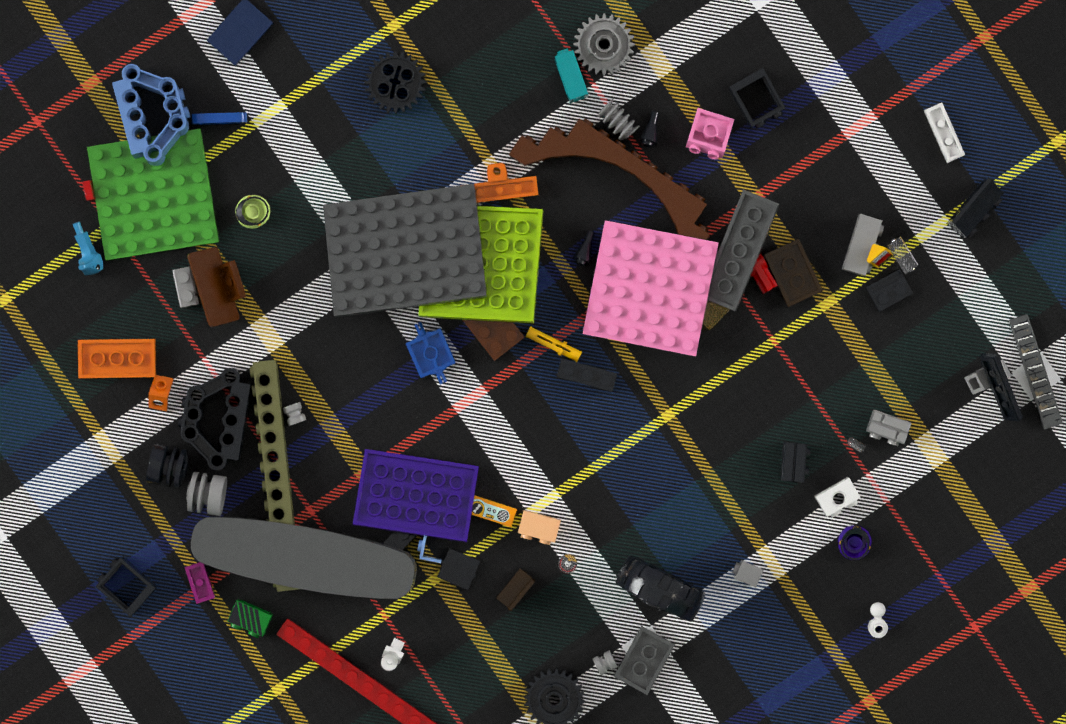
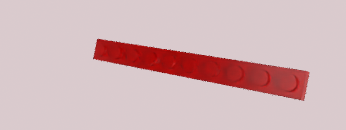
M287 618L276 634L402 724H437L289 618Z

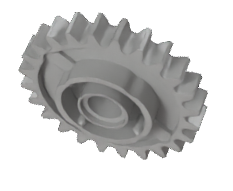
M605 13L602 18H599L596 14L595 20L589 17V24L582 22L584 29L578 28L577 31L580 35L574 36L578 40V42L573 43V46L578 47L574 53L580 54L577 61L583 60L582 67L588 65V72L595 69V75L599 71H602L603 76H605L606 71L613 75V69L620 72L619 66L626 67L624 61H631L628 54H634V51L630 49V47L635 46V43L630 42L634 36L628 35L631 28L625 29L626 22L620 24V17L613 20L612 14L610 18H606ZM607 40L610 46L608 49L603 50L599 47V42Z

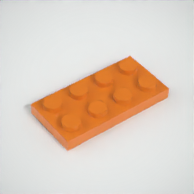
M156 339L78 340V378L156 377Z

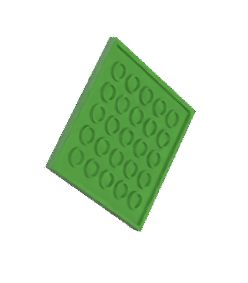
M201 129L188 130L185 135L180 136L166 154L165 161L159 166L150 165L145 157L134 159L131 155L128 140L87 147L105 261L219 242ZM151 136L149 144H152L157 136ZM153 151L150 158H157L159 151Z

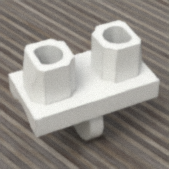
M394 638L391 646L386 645L382 654L383 658L381 659V666L384 670L392 671L400 663L404 655L401 652L404 642Z

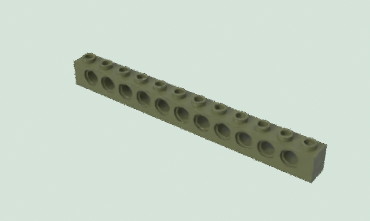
M277 360L252 362L253 366H250V376L254 378L255 385H252V394L257 400V404L254 405V413L259 419V423L256 424V432L261 437V442L258 443V451L263 456V462H260L261 473L265 474L262 488L263 492L267 493L264 507L265 511L269 512V519H266V521L295 525ZM262 375H267L270 378V383L267 386L262 385L260 382ZM265 394H269L272 397V402L269 405L264 404L262 401V397ZM267 413H271L274 416V421L271 424L266 423L264 420V416ZM269 432H273L276 435V440L273 443L268 442L266 439V435ZM271 451H275L278 454L276 462H272L268 458V454ZM273 470H277L280 473L278 481H274L270 477ZM275 489L282 492L280 500H276L272 496ZM277 508L284 511L282 519H278L274 515ZM273 584L274 588L277 587V592L298 590L297 588Z

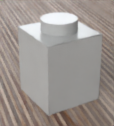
M741 560L740 563L736 562L732 573L735 574V579L756 588L763 569Z

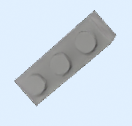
M863 214L858 215L842 270L861 276H866V273H870L872 265L867 262V258L872 244H876L877 237H881L884 226L881 225L883 220Z

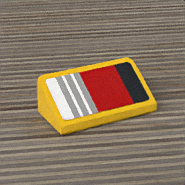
M872 244L867 262L875 268H880L895 253L883 246Z

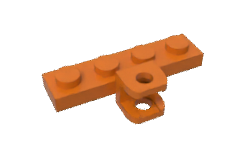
M504 163L489 164L487 167L488 182L474 183L477 203L539 195L536 176L508 179L507 168ZM494 168L500 169L499 175L494 173Z

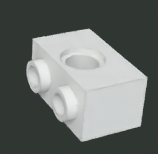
M849 477L844 478L814 496L825 516H831L832 518L840 514V509L845 506L850 508L858 503L857 500L861 498ZM837 493L843 495V501L839 504H836L833 500L834 495Z

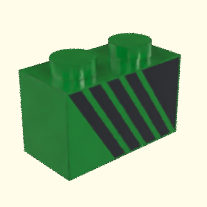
M237 599L227 622L231 623V627L237 630L246 629L249 631V635L259 638V636L263 637L265 635L273 613Z

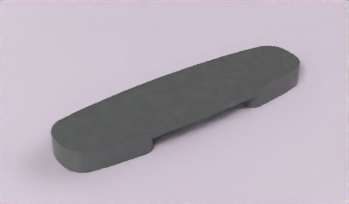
M232 516L206 517L195 525L192 532L191 551L199 562L223 571L268 583L336 595L398 599L407 595L413 589L416 580L417 564L413 556L406 551L365 538H356L300 525Z

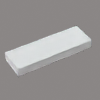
M943 103L924 110L946 162L948 163L964 156L965 153Z

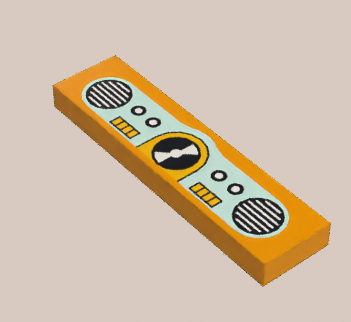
M474 495L471 515L512 527L517 509Z

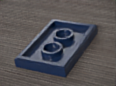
M242 0L210 35L207 41L236 66L274 23L248 0Z

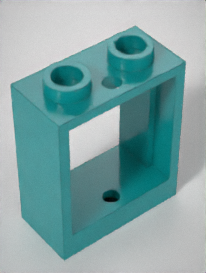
M568 48L558 51L557 56H555V63L569 103L588 98V91L574 51H569Z

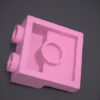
M698 108L686 148H689V151L694 154L706 153L710 159L717 160L718 158H723L734 119Z

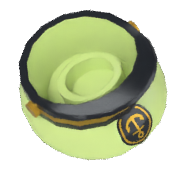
M245 196L236 206V218L246 228H258L269 219L270 205L261 196Z

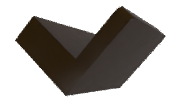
M520 568L496 599L508 607V610L512 611L534 584L535 579Z

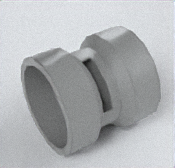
M301 402L282 408L284 414L287 417L289 416L287 419L288 426L307 420L305 414H301Z
M610 650L604 652V656L592 658L600 675L605 674L609 668L613 670L618 667Z

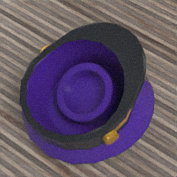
M857 525L848 526L838 537L840 553L847 559L859 560L865 557L871 548V536L863 527Z

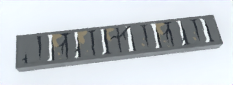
M1028 314L1008 320L1043 429L1063 424Z

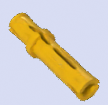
M530 326L526 334V338L558 352L557 355L559 356L564 355L575 362H578L582 351L567 345L568 342H561Z

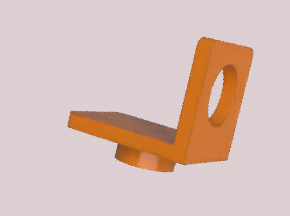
M159 375L154 377L149 391V408L162 411L168 410V396L173 384V378ZM159 400L163 405H156L153 401Z

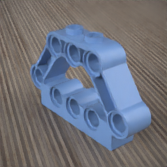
M128 64L122 70L123 80L112 82L131 155L134 159L145 157L150 165L159 166L165 161L166 154L180 136L185 135L189 130L187 118H190L188 107H184L182 101L185 100L183 89H179L172 78H162L140 70L135 64ZM132 72H137L136 78L129 79V75ZM135 86L163 95L165 98L163 107L170 118L167 125L152 144H149L151 134L144 126L146 116L140 109L142 102L139 94L134 89ZM166 86H173L170 92H164ZM130 96H136L134 102H127V99ZM172 103L178 104L175 110H169V106ZM134 114H141L140 119L137 121H133L132 117ZM177 121L183 122L180 128H174V124ZM139 132H146L144 138L137 139ZM153 151H159L157 158H150Z

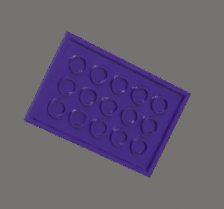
M365 449L353 525L467 543L479 466Z

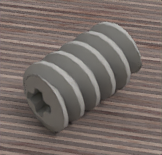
M613 98L600 110L598 117L605 116L603 123L610 122L609 129L615 127L614 135L621 133L619 140L627 139L640 126L633 127L635 120L627 121L630 115L623 116L624 109L617 110L619 103L612 105Z

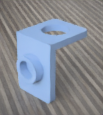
M424 536L423 540H419L418 543L419 559L441 563L442 559L424 556L427 536Z

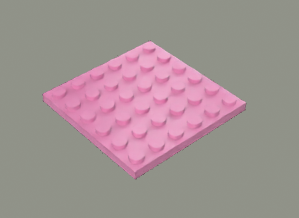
M605 221L583 334L696 356L719 243Z

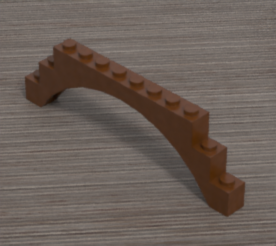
M579 118L567 138L564 136L565 132L558 127H555V129L550 127L538 146L535 145L537 141L530 136L524 137L521 135L509 153L510 157L523 166L550 158L571 156L592 158L616 165L634 175L653 191L665 206L678 235L707 240L710 235L707 233L708 228L700 223L698 225L694 224L707 205L704 203L705 199L697 193L692 195L688 192L689 188L682 183H679V185L674 183L672 176L666 172L661 174L656 170L658 168L656 165L649 161L646 164L640 160L642 156L635 151L628 152L624 149L626 146L618 140L612 141L609 139L610 135L602 129L599 131L594 129V124L586 118L583 121Z

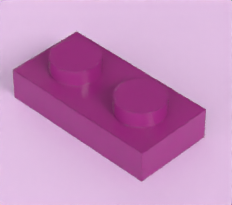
M199 562L184 567L196 604L215 598L205 564Z

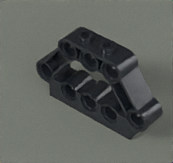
M236 368L224 369L221 375L200 386L190 387L186 397L182 399L181 408H184L183 416H180L178 427H181V437L185 442L192 444L207 460L208 466L213 470L225 468L229 459L240 460L252 384L241 383L242 375ZM229 372H233L236 375V380L233 383L228 382L226 379ZM232 386L231 393L226 397L228 412L222 419L225 430L219 438L222 445L220 452L201 433L198 427L199 421L204 416L201 406L206 398ZM195 390H200L202 393V397L198 401L193 398ZM233 396H237L240 399V403L236 407L230 403ZM193 408L199 412V416L195 420L190 417V411ZM229 415H234L237 418V422L233 426L227 422ZM190 427L196 431L194 438L187 436L186 432ZM226 434H231L234 437L232 444H227L224 441ZM216 455L221 456L223 459L220 466L215 465L213 462V458Z

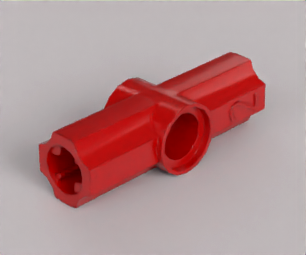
M760 253L751 277L755 279L764 294L778 285Z

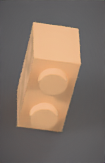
M524 510L518 533L521 534V538L532 540V537L540 539V543L550 545L551 542L555 543L561 519Z

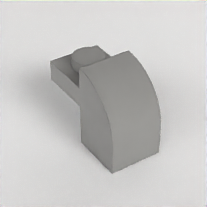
M1000 360L1007 378L1012 377L1004 360ZM983 367L964 377L973 395L991 387Z

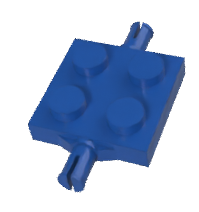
M422 322L415 324L418 336L405 344L420 378L436 374L440 384H443V381L444 383L447 382L443 371L456 362L442 329L439 328L432 332H426Z

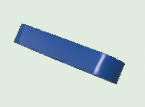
M247 113L192 114L193 125L247 123Z

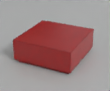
M91 180L83 181L86 200L94 201L93 182Z

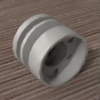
M193 472L187 489V510L193 512L197 504V513H201L204 505H207V514L221 516L226 497L227 477L213 475L211 483H209L207 473H203L200 481V473Z

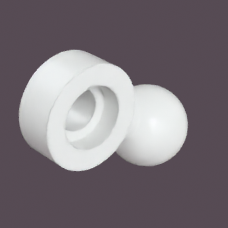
M880 602L872 604L870 608L874 618L868 624V631L875 638L885 636L888 631V625L882 619L886 609ZM877 626L882 627L880 631H875Z

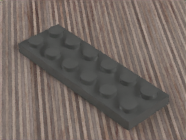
M743 189L715 259L707 300L737 311L779 208V203Z

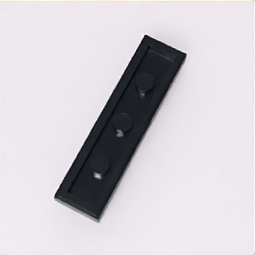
M982 353L979 359L1004 420L1020 421L1023 416L998 354Z

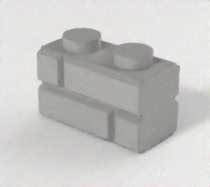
M191 267L172 270L180 308L200 305L201 299Z
M873 410L866 432L870 433L869 437L878 440L884 437L888 439L887 443L899 446V443H905L911 422Z

